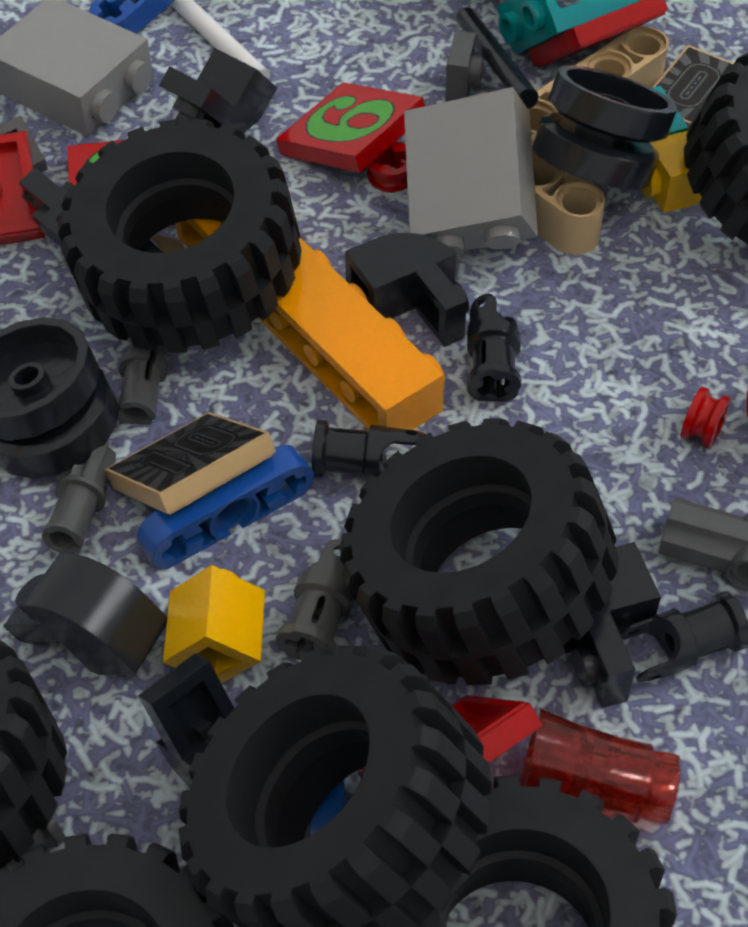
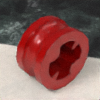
M396 141L368 166V181L374 188L390 193L400 192L408 188L406 144Z
M701 386L688 409L680 437L685 440H690L693 436L699 437L702 440V446L711 449L725 423L732 397L723 395L720 399H715L710 395L709 388Z

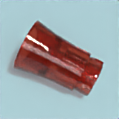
M540 707L538 708L536 714L543 726L530 735L521 786L538 787L540 777L562 781L560 792L578 798L581 791L586 790L603 799L602 813L609 818L614 819L618 814H623L631 823L635 824L639 819L660 825L668 824L677 798L680 782L679 755L653 751L652 744L615 736L575 723Z

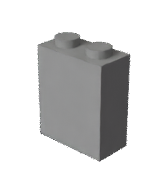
M44 0L0 36V95L87 137L102 123L110 122L117 114L118 109L136 93L143 92L153 78L147 38L62 0Z
M514 87L404 111L410 233L429 236L444 243L456 253V258L464 255L467 250L483 247L497 250L509 249L517 246L520 240L538 237L530 112Z

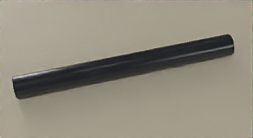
M464 7L459 10L456 16L458 24L464 32L476 33L475 47L484 56V59L506 88L514 87L527 109L534 107L539 99L537 91L480 17L470 7Z

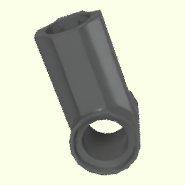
M675 497L667 518L658 553L727 573V579L731 585L747 592L748 513L742 517Z

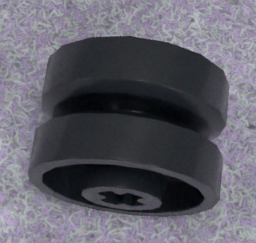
M560 66L548 98L558 112L543 115L532 149L540 158L552 166L597 184L635 190L649 187L659 159V153L650 142L667 138L677 112V105L667 96L632 79L590 67Z
M47 317L20 321L0 330V467L11 475L34 479L58 475L71 469L73 465L84 463L89 459L93 450L105 445L117 425L119 404L102 369L99 368L82 330L67 320Z

